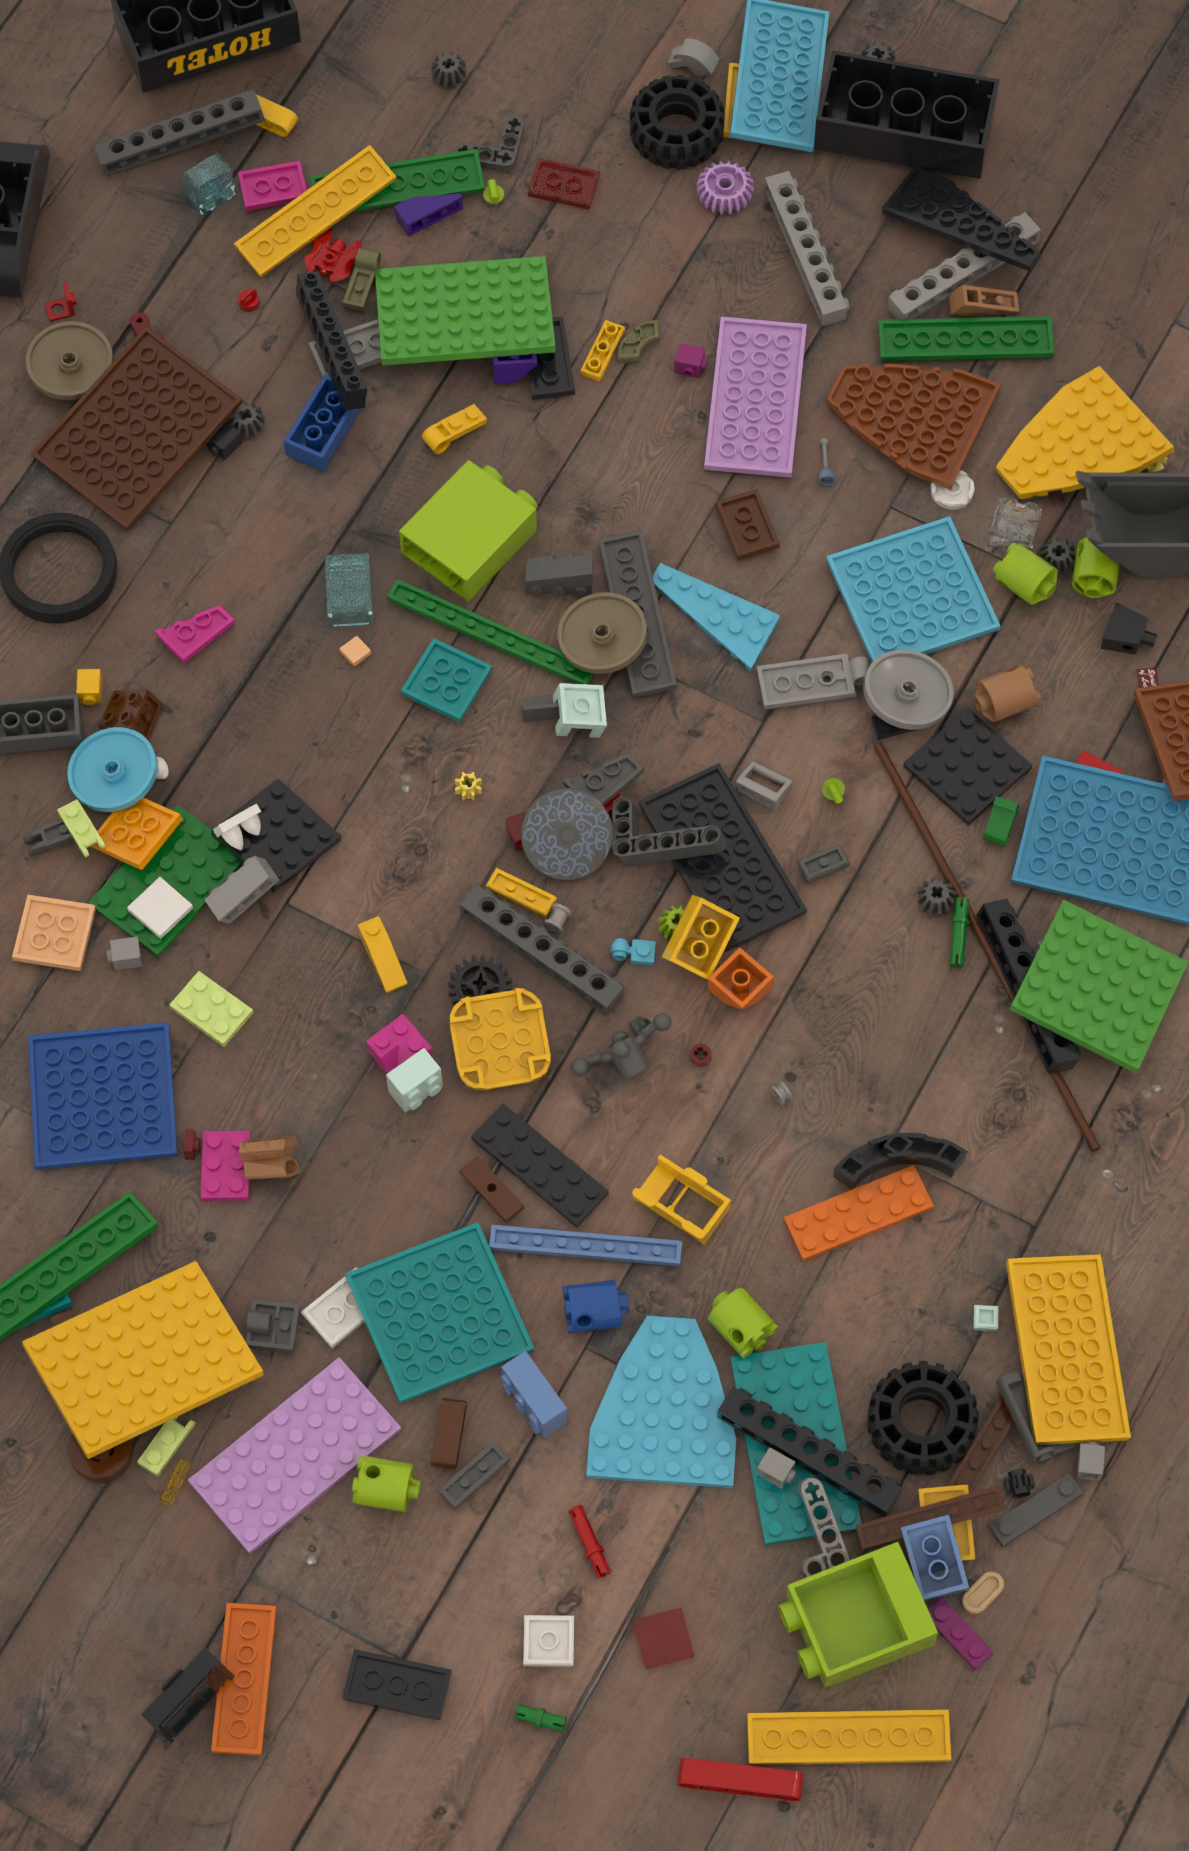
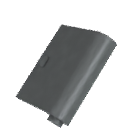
M1012 1372L996 1381L1033 1462L1038 1461L1039 1464L1046 1463L1052 1459V1456L1080 1446L1081 1443L1036 1445L1032 1436L1023 1374L1019 1375L1018 1372Z

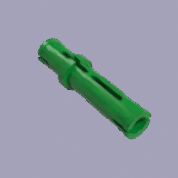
M961 897L955 898L954 917L951 918L953 931L949 966L954 968L956 958H958V968L964 967L966 928L970 921L967 918L970 900L964 897L962 907Z

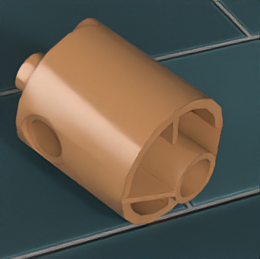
M1019 664L977 681L974 702L978 711L994 723L1036 706L1037 702L1041 701L1039 691L1034 688L1032 682L1034 675L1029 667L1025 669Z

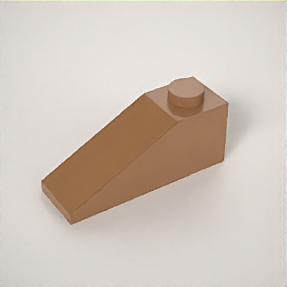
M961 285L949 294L951 315L977 317L1019 313L1017 292Z

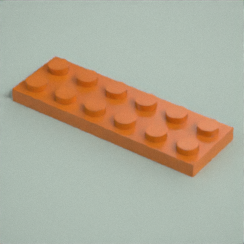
M912 1165L784 1217L783 1221L804 1262L930 1211L934 1208V1205L915 1166Z
M226 1603L220 1662L234 1675V1678L231 1681L227 1679L224 1682L225 1686L218 1688L220 1691L217 1693L211 1746L212 1753L262 1756L277 1612L276 1606Z

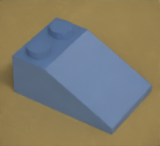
M949 1515L901 1527L915 1581L924 1602L970 1590Z

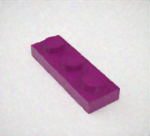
M942 1597L928 1609L938 1633L974 1671L993 1654V1651Z

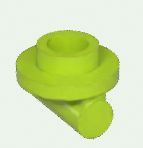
M491 179L483 191V198L489 204H498L504 198V190L496 184V180Z
M830 778L822 785V792L827 799L834 800L835 804H839L843 801L842 796L845 792V786L840 779Z

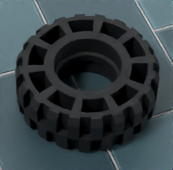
M668 75L663 76L659 80L655 79L648 86H644L639 91V95L633 99L632 107L630 108V136L632 137V143L636 149H639V153L645 159L648 158L649 162L655 165L659 164L667 169L677 168V170L685 169V167L689 166L695 167L701 161L705 162L711 157V153L714 154L718 150L719 144L723 140L725 120L723 103L719 100V95L714 90H710L709 85L705 82L701 83L697 78L684 77V75L670 77ZM680 114L691 118L695 123L686 129L673 130L666 128L659 121L666 116Z
M919 1361V1365H912L911 1362L902 1365V1369L894 1368L888 1372V1376L879 1381L875 1392L872 1393L867 1416L868 1432L872 1436V1444L875 1449L879 1448L881 1451L880 1456L885 1461L890 1459L894 1462L893 1467L899 1470L906 1468L910 1470V1474L918 1475L919 1471H926V1475L935 1474L938 1469L946 1471L951 1468L954 1462L959 1463L964 1458L965 1453L973 1443L979 1420L976 1397L970 1393L969 1384L966 1381L961 1382L958 1379L959 1374L954 1370L950 1372L945 1370V1365L936 1363V1366L928 1365V1361ZM914 1400L931 1401L944 1412L946 1417L945 1426L941 1432L932 1436L923 1437L909 1432L900 1421L902 1407Z

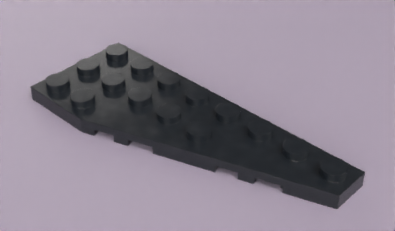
M914 167L882 207V214L1029 272L1041 258V251L1026 239L1018 237L1011 227L1003 225L1000 218L980 202L976 203L972 200L965 190L961 191L954 181L922 168Z

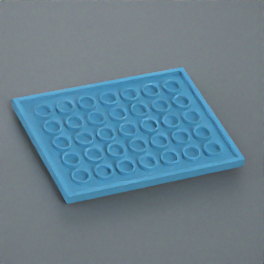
M1042 755L1011 883L1189 925V799L1173 801L1167 784Z

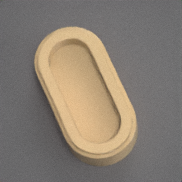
M986 1572L969 1588L970 1590H967L963 1595L962 1607L964 1611L970 1615L981 1614L1002 1593L1004 1588L1003 1578L996 1572Z

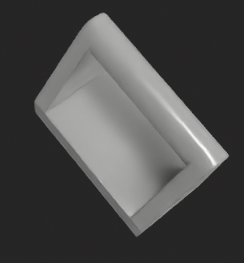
M752 761L736 781V792L776 812L792 786L793 781ZM754 771L782 785V787L776 793L749 778Z

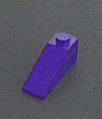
M461 194L412 197L394 206L395 219L409 237L462 210L463 198Z

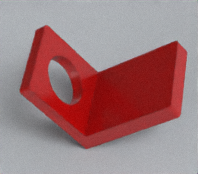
M63 283L65 298L45 302L50 322L75 316L73 305H77L74 292H69L67 283ZM56 305H61L64 307V311L60 314H54L52 308Z

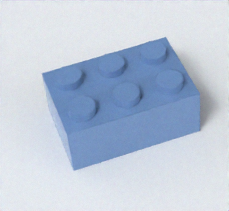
M526 1351L501 1366L502 1376L500 1377L503 1382L501 1384L503 1390L508 1396L513 1395L517 1401L515 1403L516 1408L521 1415L526 1414L530 1419V1422H528L529 1426L536 1435L540 1433L542 1438L545 1439L568 1423L566 1406Z

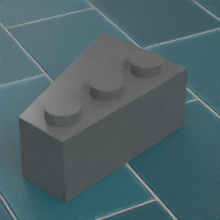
M587 551L586 555L575 557L574 553H567L566 558L554 559L553 555L527 558L525 592L534 595L547 593L556 596L567 594L578 597L592 594L593 551Z

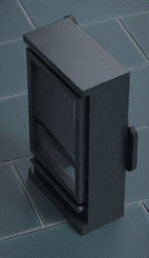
M204 1648L184 1670L178 1669L161 1687L163 1692L141 1715L162 1736L172 1743L174 1741L172 1737L176 1738L220 1691L218 1688L220 1686L224 1687V1682L227 1679L231 1681L234 1675L212 1653Z

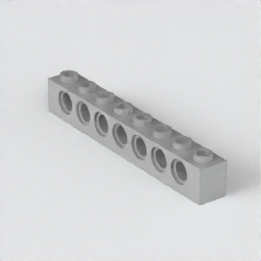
M789 171L765 177L764 191L821 325L825 326L846 320L847 310L850 309L846 297L843 298L841 294V283L839 280H835L834 267L832 263L827 261L826 248L821 246L819 232L812 226L811 213L806 212L805 200L803 195H799L797 191L798 184L796 179L791 177Z
M1026 212L1020 216H1014L1005 224L1006 227H1011L1018 237L1026 239L1032 245L1039 242L1041 229ZM965 247L954 257L945 259L941 265L927 270L920 278L911 280L904 288L893 291L889 296L887 309L897 320L916 319L948 299L949 294L961 285L969 286L1006 262Z

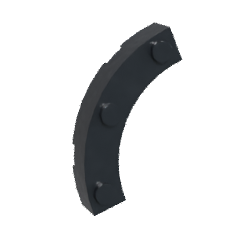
M896 1133L873 1139L850 1152L834 1168L833 1177L852 1190L865 1177L882 1168L898 1164H917L936 1169L952 1178L965 1161L968 1151L943 1138L938 1139L922 1133Z

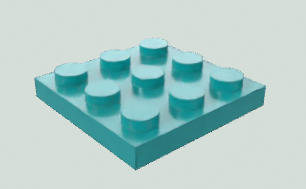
M433 638L401 689V695L460 723L493 668L492 665Z

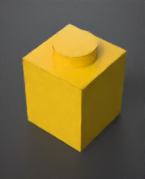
M100 669L77 670L76 694L79 696L80 704L94 705L95 703H102L103 679Z

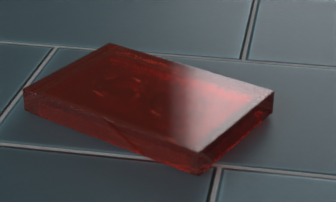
M539 158L530 183L528 196L589 210L600 178V171Z

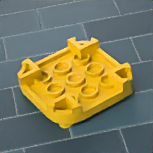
M515 988V990L475 997L468 996L460 999L453 1007L450 1014L453 1048L458 1074L467 1088L485 1091L531 1083L546 1075L550 1066L551 1053L540 999L533 993L524 990L525 988Z

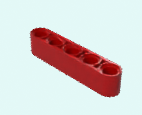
M682 1758L680 1759L677 1785L689 1789L800 1801L803 1773Z

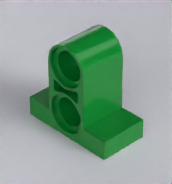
M996 796L983 840L1005 846L1020 805Z

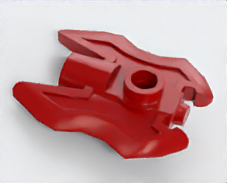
M328 229L315 238L314 247L304 257L308 272H315V269H317L320 275H330L329 281L335 282L350 276V268L355 263L357 251L361 248V242L356 240L345 250L346 243L341 239H335L330 246L332 229Z

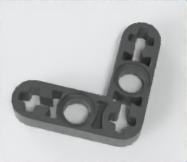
M510 116L506 119L498 148L461 143L456 146L455 152L478 149L479 157L482 154L491 156L487 161L480 159L481 168L504 172L510 171L514 168L524 133V121L519 116ZM514 124H517L518 126H516L514 134L512 133V127ZM512 140L516 144L513 147H507L505 142Z

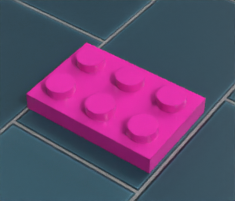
M300 161L238 172L246 212L289 204L307 191Z
M203 1131L201 1201H249L250 1180L245 1178L244 1162L239 1155V1146L241 1142L251 1140L250 1131Z

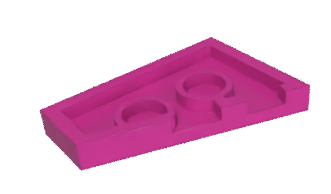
M218 605L195 614L191 619L183 622L181 620L177 621L171 627L163 630L160 628L154 632L185 664L234 625L235 621Z

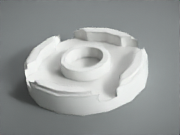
M960 471L951 490L931 483L930 487L934 502L940 507L949 510H958L967 506L972 501L975 491L973 480L964 471Z

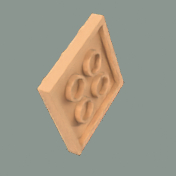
M27 895L12 955L13 961L81 971L96 906Z

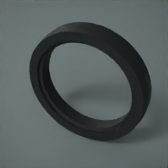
M50 513L25 522L10 535L0 555V581L6 596L21 613L45 623H67L86 617L107 600L116 582V554L108 536L91 520L71 513ZM51 532L79 534L90 540L98 548L103 558L102 572L95 586L83 597L66 604L51 605L37 602L26 596L18 588L14 580L15 562L22 549L35 538Z

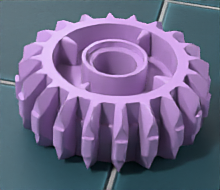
M720 160L718 165L712 162L710 168L705 167L704 172L700 173L697 181V195L700 197V202L705 203L706 209L712 207L713 213L719 210L721 215L724 211H728L729 215H731L732 210L739 212L740 207L745 208L747 203H750L754 193V182L750 172H746L745 166L739 168L738 163L731 165L728 160L727 164H723Z

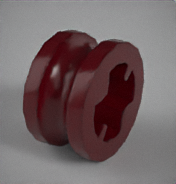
M705 1044L695 1045L690 1052L692 1063L698 1067L708 1065L712 1058L709 1047ZM698 1051H703L707 1057L704 1056V1060H698V1056L694 1055L695 1053L698 1055Z

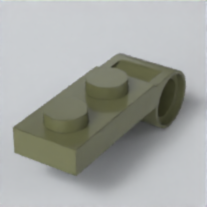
M363 248L358 249L355 268L342 302L344 308L364 312L375 281L376 269L380 265V252Z

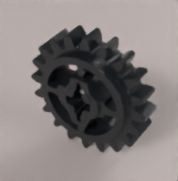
M473 955L471 963L463 959L464 967L456 965L455 970L457 973H450V978L454 981L448 982V987L452 988L448 991L449 996L454 997L452 999L453 1005H456L460 999L466 997L462 990L467 991L473 997L512 990V987L509 986L512 983L511 977H506L508 969L501 970L502 962L493 965V957L486 962L484 955H481L480 961H477ZM476 972L474 977L467 979V981H464V979L468 975ZM486 972L494 976L498 983H493V981L487 978ZM482 979L483 987L480 990V994H478V984H480Z

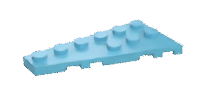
M660 563L653 575L655 589L667 600L676 604L683 614L692 618L699 628L719 645L724 646L731 656L736 660L739 659L745 665V668L751 672L780 620V615Z

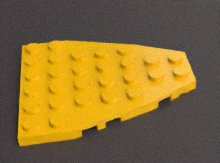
M1098 366L1059 390L1019 433L997 464L996 471L1020 499H1027L1033 496H1046L1049 491L1062 490V493L1084 488L1077 481V471L1139 473L1172 454L1174 446L1109 375Z

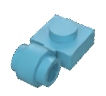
M615 939L611 944L612 958L617 961H624L629 956L631 957V964L654 966L656 941L633 939L632 947H630L627 940Z

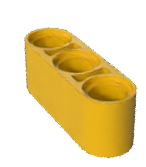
M257 95L265 121L255 125L279 136L287 137L297 123L298 116L293 111Z

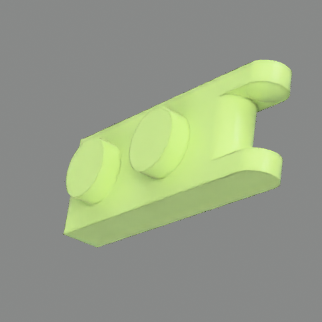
M78 799L57 809L60 818L85 858L89 856L86 848L98 843L101 849L106 847Z
M178 1416L165 1422L137 1461L138 1465L159 1477L194 1428L195 1421L190 1420L185 1427L175 1421Z

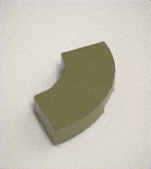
M658 320L647 321L634 327L633 331L623 338L618 350V363L639 362L643 350L649 345L659 342Z

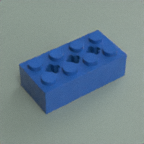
M325 374L285 438V454L321 471H325L363 408L344 411L330 376Z

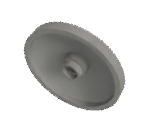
M894 650L876 658L869 666L863 683L864 696L872 711L885 722L909 730L925 729L940 722L948 713L954 695L953 684L946 670L933 658L912 650Z

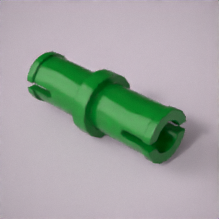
M518 1703L515 1710L517 1714L514 1715L515 1720L535 1724L537 1728L546 1727L563 1733L566 1725L564 1722L567 1721L566 1716L563 1717L546 1712L544 1708L538 1710Z

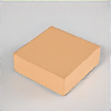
M355 636L339 648L340 653L354 667L371 655V650L358 636Z

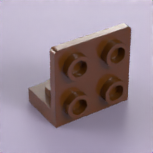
M115 690L103 715L99 729L103 730L113 727L129 728L139 732L149 740L163 703L148 690Z

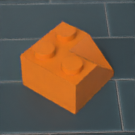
M739 947L708 978L707 989L724 1004L743 1010L757 1004L773 988L774 976Z

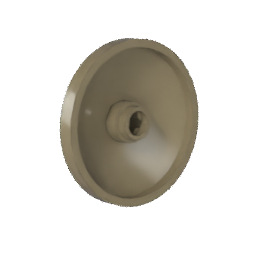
M76 321L60 322L45 328L32 340L26 353V367L31 382L45 395L60 400L80 399L114 361L112 348L106 336L97 328Z
M610 592L591 594L573 603L563 614L557 632L558 643L566 660L577 669L594 674L615 672L631 664L642 652L648 634L646 620L639 606L623 595Z

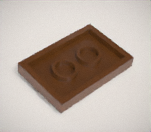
M758 489L716 501V508L737 560L779 548V540Z

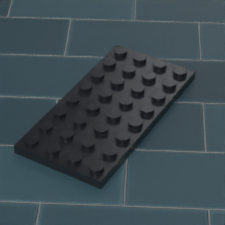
M720 763L639 801V806L655 833L714 825L720 829L726 838L727 846L721 853L671 860L691 895L701 897L740 917L724 949L725 953L807 913L806 907ZM717 837L713 838L710 842L715 841ZM695 840L691 841L688 845L693 844Z

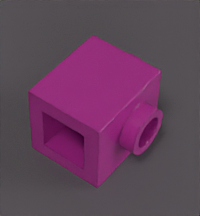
M680 343L674 361V373L683 374L686 377L700 378L701 371L706 370L708 358L705 357V348Z

